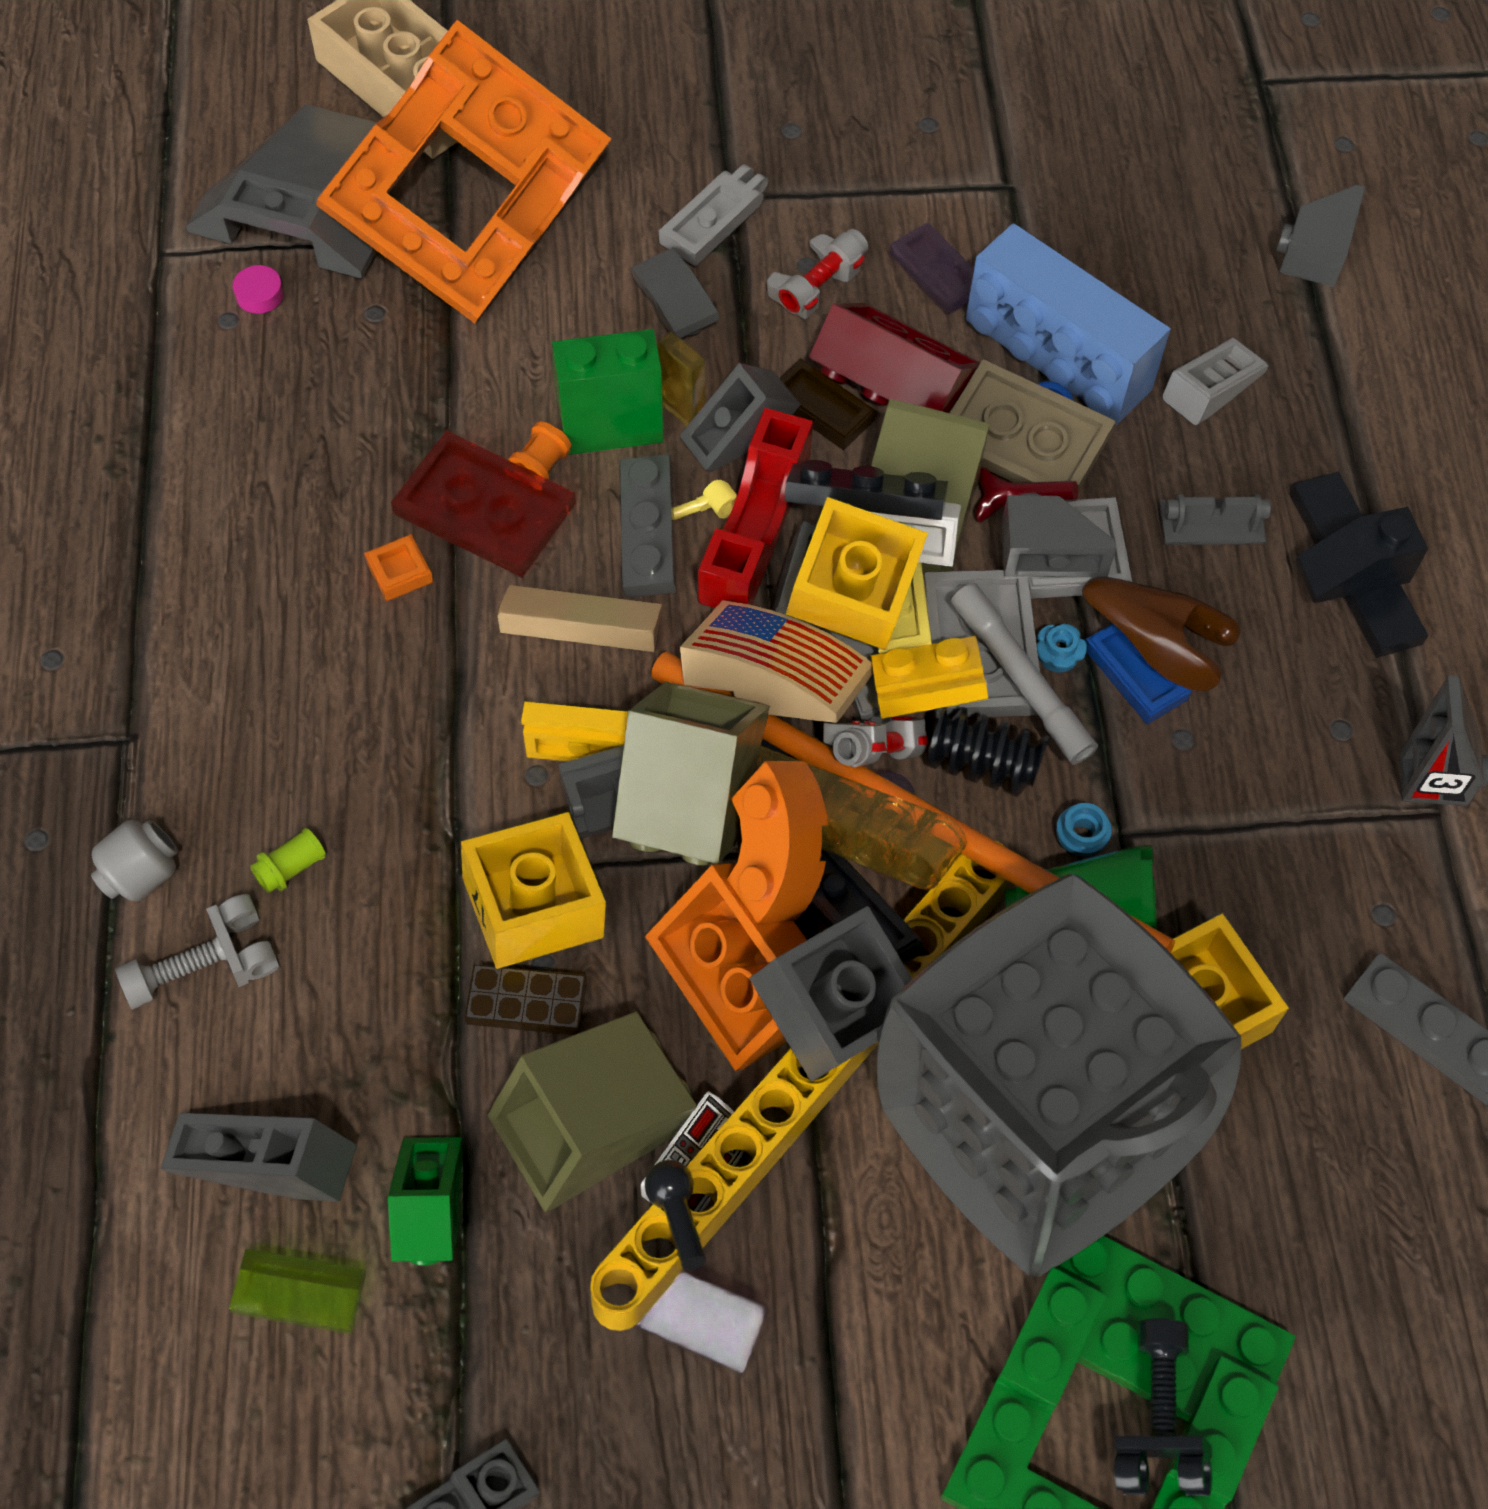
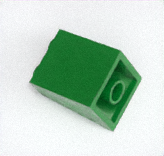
M654 329L552 341V372L561 430L572 444L568 455L663 443L662 372Z

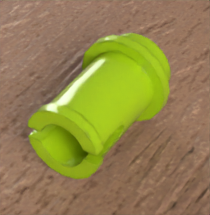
M305 828L300 834L266 855L264 852H260L257 854V862L250 865V868L258 883L267 893L272 892L276 888L282 892L287 888L286 882L318 860L324 859L326 854L316 836L308 828Z

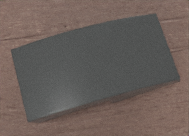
M670 248L631 267L636 284L654 303L658 319L677 340L685 336L695 335L701 332L704 327L720 320L718 312L704 288L674 248Z
M507 1439L454 1471L448 1482L405 1509H523L539 1496L540 1491Z

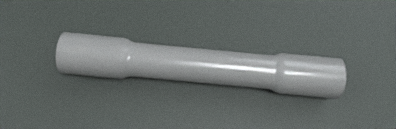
M970 583L959 589L952 597L951 603L973 633L983 640L1042 719L1044 728L1069 762L1075 765L1090 757L1098 748V744L1074 712L1063 704L1006 628L1001 615L976 583Z

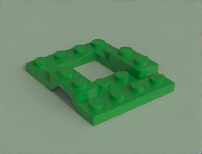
M1102 1236L1073 1257L1056 1267H1051L1029 1315L991 1390L940 1499L958 1509H1100L1027 1469L1028 1464L1077 1362L1150 1402L1153 1400L1151 1399L1152 1361L1148 1354L1142 1353L1138 1349V1323L1147 1319H1172L1189 1325V1353L1178 1356L1175 1362V1415L1187 1421L1181 1436L1203 1437L1212 1445V1458H1210L1212 1491L1210 1496H1186V1491H1180L1178 1482L1179 1458H1171L1149 1509H1225V1506L1233 1499L1279 1386L1276 1384L1296 1336L1117 1242Z

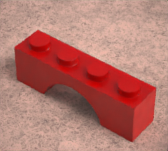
M764 408L748 448L744 474L733 509L722 529L715 528L698 570L699 604L716 608L724 600L753 605L793 503L785 502L787 478L793 463L801 464L809 460L811 456L813 421Z

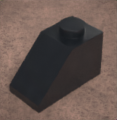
M1403 507L1358 517L1298 555L1296 564L1313 603H1319L1410 583L1428 551V547L1409 507Z

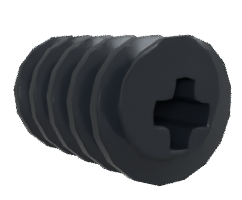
M944 707L929 747V767L937 769L944 759L948 757L949 773L951 775L957 776L968 764L971 782L977 783L989 771L990 787L992 789L998 790L1006 779L1009 778L1011 779V795L1018 797L1028 785L1033 787L1050 736L1043 735L1033 747L1030 746L1028 728L1024 727L1012 740L1009 739V722L1003 720L996 730L991 733L988 732V715L982 714L974 725L970 726L968 725L967 708L962 707L950 719L947 718V707Z

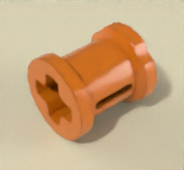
M540 421L536 422L532 427L531 438L521 452H514L507 461L511 473L523 484L535 489L544 488L549 481V471L558 459L567 457L572 446L569 438L560 429L548 422Z

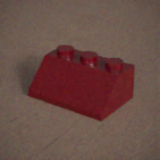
M833 303L809 356L810 359L823 365L820 371L824 375L842 383H847L848 379L860 384L864 387L862 394L877 403L888 405L889 400L894 399L946 413L951 412L980 364L979 361L867 303Z

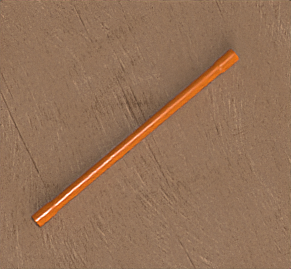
M668 651L662 653L653 665L651 671L652 678L661 684L670 682L685 686L681 658ZM687 686L734 697L733 691ZM768 715L763 740L799 761H806L808 766L1026 892L1032 893L1059 879L1058 876L867 767H851L841 764L836 759L833 748L775 715ZM1130 915L1170 953L1172 952L1175 944L1174 939Z

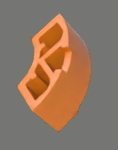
M765 761L731 798L740 818L742 844L738 862L727 878V881L757 924L797 920L806 910L819 887L824 873L826 861H820L822 826H828L821 790L806 761Z

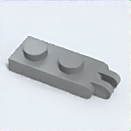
M746 164L740 166L733 174L726 170L723 171L659 230V243L667 249L674 248L681 258L696 267L761 205L764 198L762 192L767 187L768 178L760 173L753 177L754 170Z

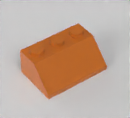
M737 863L711 865L647 933L645 938L734 1070L740 1071L787 1043L749 978L775 958L802 944L807 939L794 921L757 924L727 881L728 876Z

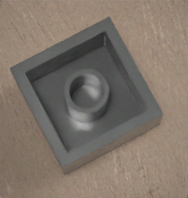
M866 906L775 958L749 979L812 1082L880 1040L883 1021L892 998L913 978L872 911Z

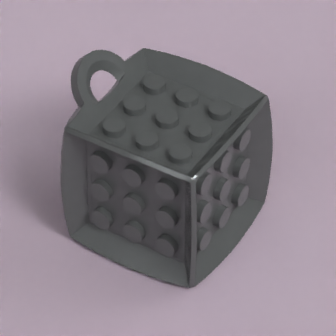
M1068 874L1030 893L976 927L925 967L892 998L883 1021L877 1055L878 1091L884 1113L907 1147L946 1196L1014 1264L1028 1276L1039 1277L1049 1271L1051 1267H1056L1073 1257L1127 1219L1173 1179L1206 1145L1222 1121L1235 1091L1241 1061V1035L1200 984L1154 936L1093 885L1079 875Z

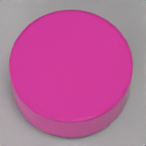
M254 265L241 270L233 280V291L236 301L247 312L255 314L269 312L275 309L283 299L284 291L280 276L274 269L268 266Z

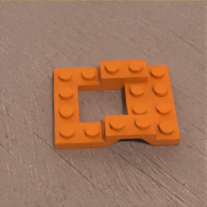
M456 20L427 57L412 84L390 113L374 125L317 199L316 206L476 324L522 260L527 257L579 187L583 178L608 146L611 138L468 27ZM441 129L516 185L466 252L388 194L405 171L411 169Z

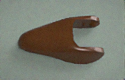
M1095 577L1084 584L1082 595L1088 603L1117 626L1133 643L1145 661L1162 676L1174 684L1195 691H1207L1219 684L1222 675L1221 670L1212 660L1186 642L1183 628L1186 625L1198 635L1214 643L1230 646L1237 642L1240 635V628L1231 617L1190 595L1123 579Z

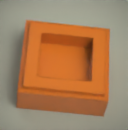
M412 534L364 553L366 563L386 602L433 583L432 573Z

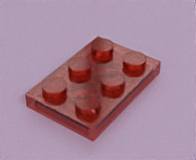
M447 430L391 501L394 515L521 578L524 577L576 504L575 492Z

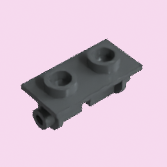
M1176 494L1175 499L1160 500L1159 502L1165 545L1266 544L1263 519H1269L1271 505L1270 500L1261 499L1260 494H1252L1251 497H1225L1224 499H1215V497H1184L1183 494Z

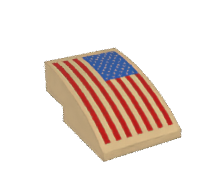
M724 600L680 646L685 686L734 691L735 698L769 705V715L837 723L873 675L871 661L829 633L804 621L773 610Z

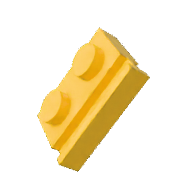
M976 636L960 639L949 638L939 643L907 649L896 648L886 653L871 655L881 719L989 699Z
M524 701L521 723L524 725L523 736L527 758L568 762L623 746L628 712Z

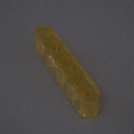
M760 746L754 773L765 761L799 760ZM807 764L819 785L827 813L828 826H822L823 850L925 890L935 888L965 850L967 840L960 826L946 816Z

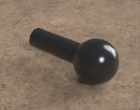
M664 1160L655 1164L649 1170L645 1179V1192L652 1204L665 1211L682 1268L687 1271L695 1270L705 1264L706 1258L688 1205V1200L694 1189L693 1177L684 1164L674 1160Z

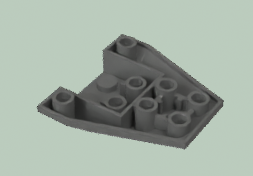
M305 104L206 191L186 225L188 233L232 244L243 223L312 241L318 267L362 279L377 251L317 207L316 203L321 193L377 122Z

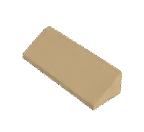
M509 585L499 607L498 622L500 633L654 652L662 604Z

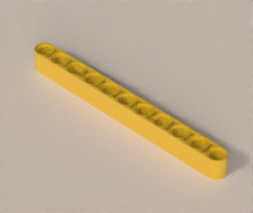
M961 854L904 919L909 927L922 939L923 948L930 953V955L924 957L918 956L905 964L911 977L914 978L947 949L981 925L1001 902L1009 881ZM986 870L996 878H982L974 871ZM945 907L954 908L960 911L963 916L950 917L940 909ZM879 1041L825 1073L826 1076L822 1079L812 1082L799 1073L798 1070L802 1066L790 1048L686 1166L691 1172L694 1181L692 1194H705L715 1203L712 1208L704 1212L690 1210L702 1248L874 1050ZM779 1107L785 1110L790 1118L781 1123H773L766 1120L761 1115V1112L766 1108ZM731 1150H742L748 1153L753 1161L743 1167H734L726 1163L722 1156ZM654 1204L602 1261L592 1275L590 1291L593 1313L599 1323L610 1330L622 1331L635 1326L684 1271L676 1249L672 1254L664 1258H653L643 1249L647 1242L655 1238H665L675 1246L665 1211ZM614 1284H626L636 1293L629 1303L621 1306L612 1305L602 1297L604 1291Z

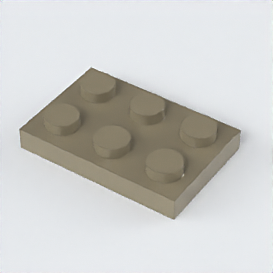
M985 359L979 364L950 414L990 423L982 468L984 467L1013 483L1076 481L1078 491L1111 437L1116 424L1115 420Z

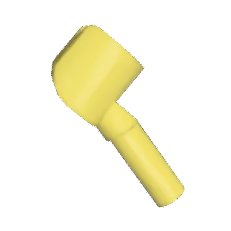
M715 480L705 488L703 496L674 507V520L699 511H705L709 508H712L719 518H727L733 509L737 494L727 482Z

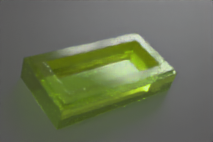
M245 1249L229 1309L233 1314L352 1334L366 1273L364 1269Z

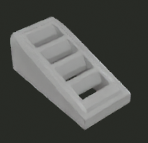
M1231 338L1174 370L1163 393V400L1192 424L1198 425L1211 417L1266 373L1269 365L1235 338ZM1225 360H1227L1228 362H1230L1232 365H1234V366H1235L1236 368H1238L1240 371L1238 372L1236 369H1234L1232 366H1230L1227 362H1225Z

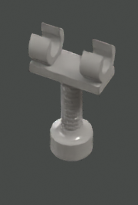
M250 895L234 896L218 907L213 905L206 908L217 934L212 942H207V945L204 943L201 947L196 946V949L191 948V952L187 950L185 954L182 952L180 956L174 955V958L170 957L169 961L165 959L163 963L160 961L158 965L153 964L152 967L140 964L137 959L115 967L116 975L130 1008L133 1010L153 1002L155 989L159 984L164 985V981L169 983L170 980H175V977L178 979L181 975L185 976L186 972L190 974L191 971H197V968L199 970L202 969V965L207 967L208 964L212 965L213 961L217 963L219 959L221 961H228L238 987L248 984V980L260 979L275 972L280 966L269 941L254 943L237 954L229 936V933L241 932L251 928L260 920Z

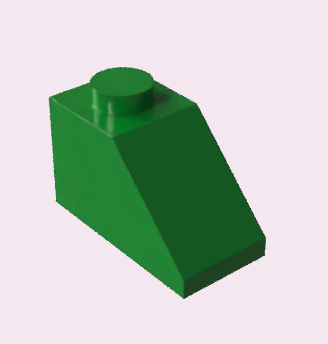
M462 1137L403 1138L388 1193L391 1262L410 1261L415 1265L426 1266L440 1261H453L459 1232Z

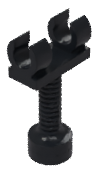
M1147 1319L1138 1323V1349L1140 1352L1148 1354L1152 1361V1432L1150 1436H1115L1117 1454L1114 1463V1477L1116 1489L1123 1490V1495H1147L1149 1488L1147 1458H1179L1178 1482L1180 1491H1186V1496H1210L1212 1491V1467L1210 1458H1212V1445L1203 1437L1176 1436L1174 1434L1176 1433V1408H1174L1176 1407V1395H1174L1176 1394L1175 1362L1178 1356L1189 1353V1325L1172 1319Z

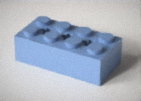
M1012 223L976 256L966 321L971 323L979 333L988 335L1000 343L1014 357L1036 368L1046 375L1051 382L1058 383L1064 388L1066 387L1070 393L1086 403L1090 409L1115 420L1116 425L1152 391L1171 328L1015 223Z

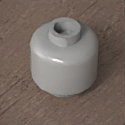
M127 819L93 848L91 855L97 869L91 874V877L99 889L109 898L114 899L120 894L130 901L140 902L174 874L176 869L174 856L178 853V849L171 838L154 821L148 819L142 823L135 819Z

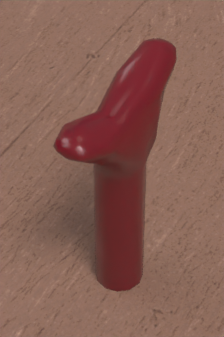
M983 467L979 479L984 497L976 507L975 517L980 523L985 521L993 513L1005 506L1007 495L1036 493L1041 496H1060L1065 501H1076L1079 492L1078 484L1076 481L1013 483L993 475L988 469Z

